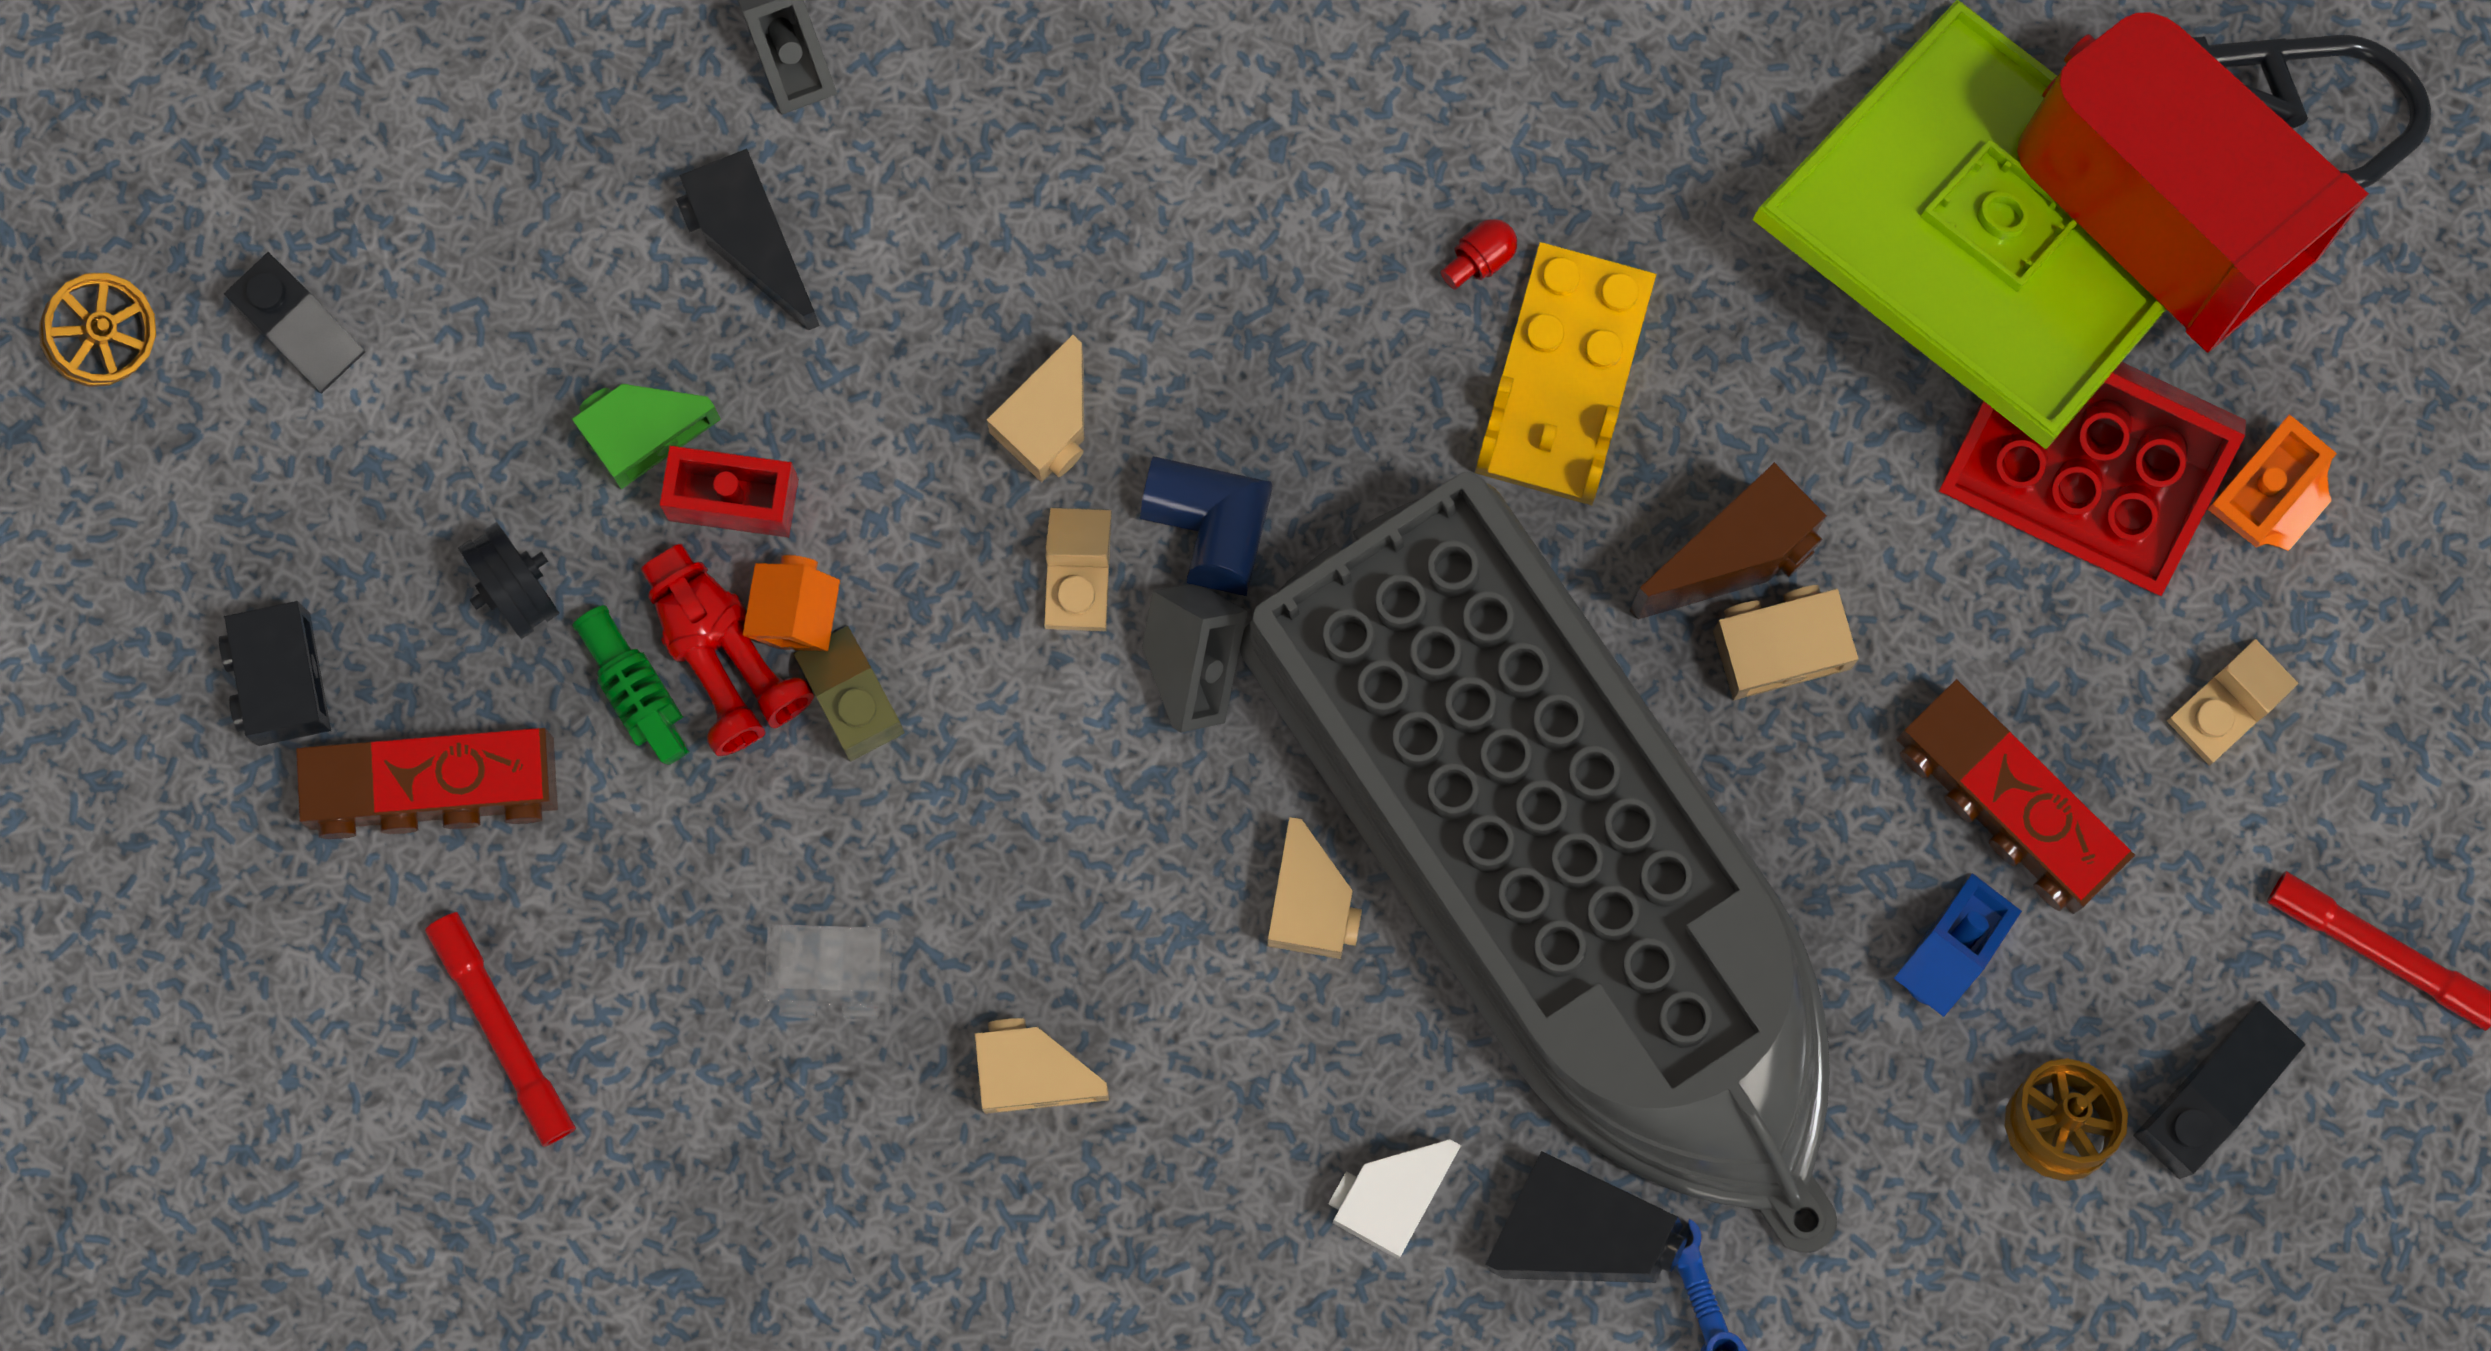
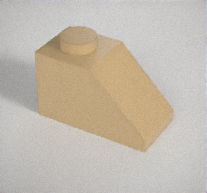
M1074 335L1056 350L987 419L990 434L1041 482L1052 472L1058 477L1064 475L1075 465L1084 452L1079 447L1084 441L1082 342Z
M1289 817L1268 936V946L1341 959L1343 944L1356 946L1362 909L1350 907L1352 889L1302 819Z
M1013 1018L988 1022L989 1032L975 1034L981 1103L985 1114L1109 1101L1108 1086L1104 1080L1038 1027L1026 1028L1025 1019Z

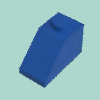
M1972 873L1911 952L1894 979L1907 988L1917 1001L1929 1005L1944 1017L1985 969L2022 911Z

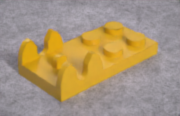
M1539 243L1491 417L1482 443L1475 470L1476 474L1593 505L1657 274L1550 244Z

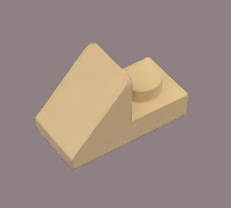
M1050 508L1045 554L1047 562L1045 629L1106 631L1111 510Z
M2255 639L2175 712L2167 722L2210 766L2251 727L2266 716L2299 683Z

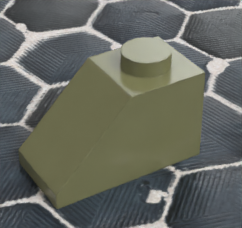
M849 626L831 634L828 651L800 650L794 653L850 762L905 734L895 711Z

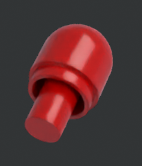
M1488 219L1479 223L1459 240V244L1454 248L1457 258L1440 271L1442 278L1452 289L1456 290L1472 276L1478 280L1491 277L1507 264L1516 253L1517 236L1513 228L1508 223L1499 219Z

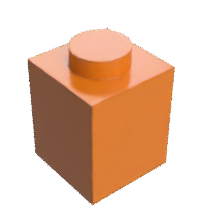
M783 555L781 556L780 564L755 563L743 635L777 649L828 651L840 579L817 570L818 562L816 560L802 556Z

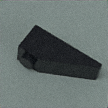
M748 149L679 175L687 194L676 198V201L689 232L701 228L709 247L807 330L818 327L819 323Z
M2258 1001L2133 1136L2179 1179L2193 1175L2240 1125L2306 1044L2263 1003Z

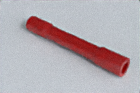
M2285 871L2280 876L2267 899L2268 904L2309 928L2326 933L2428 993L2438 1004L2484 1031L2491 1027L2490 990L2458 971L2448 970L2339 906L2332 897L2288 871Z
M458 912L448 914L426 927L425 932L449 976L457 982L514 1086L517 1100L542 1146H549L576 1130L574 1123L552 1083L541 1072L484 967L483 957Z

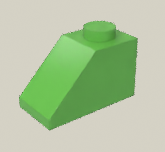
M621 384L612 391L609 388H603L593 393L580 405L579 410L581 413L572 418L581 435L621 489L668 457L669 445L683 447L721 420L715 406L707 396Z

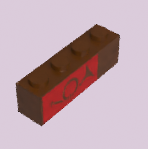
M1957 679L1896 739L1904 747L1900 752L1904 762L1924 779H1927L1932 774L1949 791L1944 796V799L1951 809L1969 823L1976 818L1993 835L1989 840L1993 850L2013 867H2016L2021 862L2038 879L2033 884L2036 892L2046 903L2058 911L2066 907L2072 914L2078 912L2135 856L2098 817Z
M546 728L296 748L300 822L310 830H318L319 838L322 839L355 837L357 826L380 825L381 833L384 834L412 833L419 830L418 821L442 820L443 828L467 829L480 826V816L505 815V823L528 824L542 821V811L558 810L554 737Z

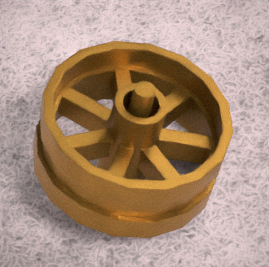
M109 273L83 274L66 282L46 303L39 322L40 346L49 364L67 380L87 387L110 386L129 377L149 357L156 338L155 314L146 296L130 281ZM97 286L94 313L90 314L70 292L81 287ZM108 288L121 293L133 305L115 315L106 312ZM60 301L82 322L80 326L52 327L54 312ZM138 313L143 327L142 341L118 332L117 324ZM78 337L82 345L71 361L68 362L59 353L53 338ZM108 341L135 350L138 354L130 364L118 371ZM98 348L106 374H91L77 369L90 349Z
M2066 1058L2047 1061L2028 1075L2026 1080L2015 1090L2006 1105L2004 1126L2011 1147L2024 1164L2042 1176L2061 1181L2084 1179L2092 1174L2118 1150L2127 1134L2128 1112L2121 1092L2106 1074L2089 1063ZM2052 1083L2055 1102L2033 1086ZM2068 1086L2073 1087L2080 1093L2069 1094ZM2028 1103L2047 1117L2031 1120L2027 1108ZM2092 1105L2099 1114L2100 1119L2091 1117L2093 1113ZM2085 1132L2104 1136V1146L2101 1153L2097 1152ZM2069 1139L2081 1157L2063 1153L2066 1142Z

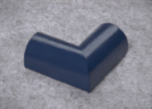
M1153 456L1145 483L1140 519L1198 532L1187 575L1188 584L1247 596L1273 486L1270 481Z

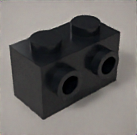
M298 601L224 616L227 635L219 636V649L225 670L227 672L234 671L238 694L229 697L232 720L237 732L245 731L247 738L256 745L262 746L331 731L310 612Z

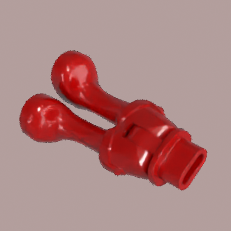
M683 544L669 548L642 566L641 571L652 588L649 591L648 597L651 603L655 604L657 615L663 628L662 643L675 661L688 662L707 691L715 708L717 722L709 729L707 743L717 756H726L738 752L765 735V729L755 714L744 703L717 656V649L723 648L755 695L758 706L771 728L775 729L798 716L810 705L814 694L807 681L795 677L783 680L770 669L752 640L743 635L747 610L739 600L738 595L725 591L707 573L708 569L702 562L694 563Z

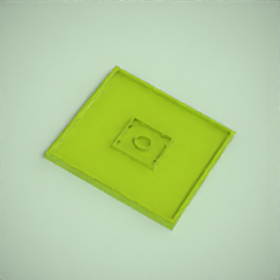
M1956 0L1758 208L1752 220L2044 449H2047L2167 309L2031 179L2021 166L2017 153L2019 138L2043 101L2042 94L2057 75L1962 2Z

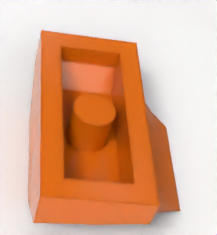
M2289 414L2207 510L2253 546L2259 547L2269 544L2289 551L2332 501L2328 486V470L2332 459L2337 453Z

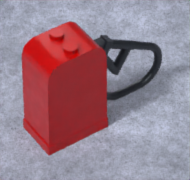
M2151 12L2134 13L2120 20L2097 39L2087 34L2068 52L2064 58L2066 65L2042 94L2043 101L2021 134L2017 153L2021 166L2031 179L2186 328L2185 332L2203 350L2209 353L2321 258L2369 193L2364 188L2381 179L2421 145L2431 124V105L2426 89L2416 73L2394 52L2377 42L2363 37L2332 35L2208 45L2205 36L2191 37L2183 28L2167 17ZM2350 56L2371 63L2392 79L2403 92L2410 111L2407 128L2363 166L2353 170L2339 171L2293 129L2304 124L2308 117L2286 62L2288 60ZM2261 65L2272 95L2244 85L2227 67Z

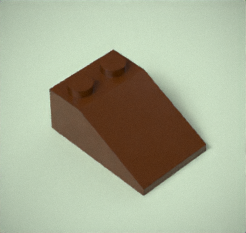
M1774 462L1639 588L1630 612L1639 620L1769 582L1780 570L1789 578L1815 553L1814 549L1823 540L1817 532L1827 515Z

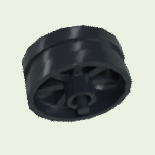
M495 522L484 530L485 534L474 541L470 539L458 547L480 581L475 585L479 594L471 598L470 602L476 610L486 603L491 610L498 607L522 640L534 631L533 628L544 620L550 621L559 615L560 612L538 581V579L543 577L539 568L548 562L543 552L541 551L532 558L527 551L519 554L500 525Z

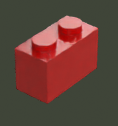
M669 445L660 507L668 521L789 538L799 478L792 462Z

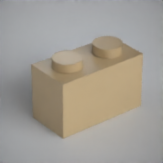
M1811 585L1784 594L1785 603L1762 608L1760 601L1756 600L1732 606L1724 611L1726 618L1720 619L1717 622L1713 632L1733 701L1853 668L1858 661V655L1838 589L1821 593L1819 585Z

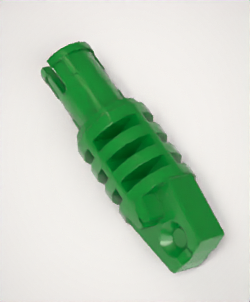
M598 606L580 616L572 624V627L579 633L600 669L596 673L598 676L597 682L636 746H640L648 741L659 760L667 765H671L687 755L690 751L674 726V723L682 719L683 716L644 652H640L638 649L631 650L611 618L607 606Z

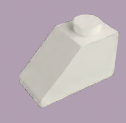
M1446 1140L1369 1162L1363 1165L1357 1177L1346 1171L1328 1205L1339 1210L1333 1220V1224L1399 1260L1461 1145L1452 1140Z

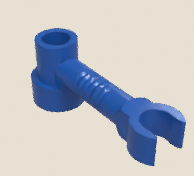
M1689 1219L1688 1230L1693 1242L1689 1247L1684 1248L1676 1269L1681 1275L1685 1289L1688 1290L1687 1294L1690 1296L1691 1305L1694 1307L1693 1310L1696 1313V1318H1698V1323L1704 1336L1705 1344L1700 1351H1748L1741 1339L1728 1331L1722 1312H1720V1307L1717 1306L1716 1297L1713 1295L1714 1291L1711 1289L1712 1286L1709 1283L1699 1251L1701 1231L1698 1225Z

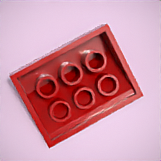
M2121 362L2047 449H2044L1982 400L1939 492L2162 596L2246 435V420Z

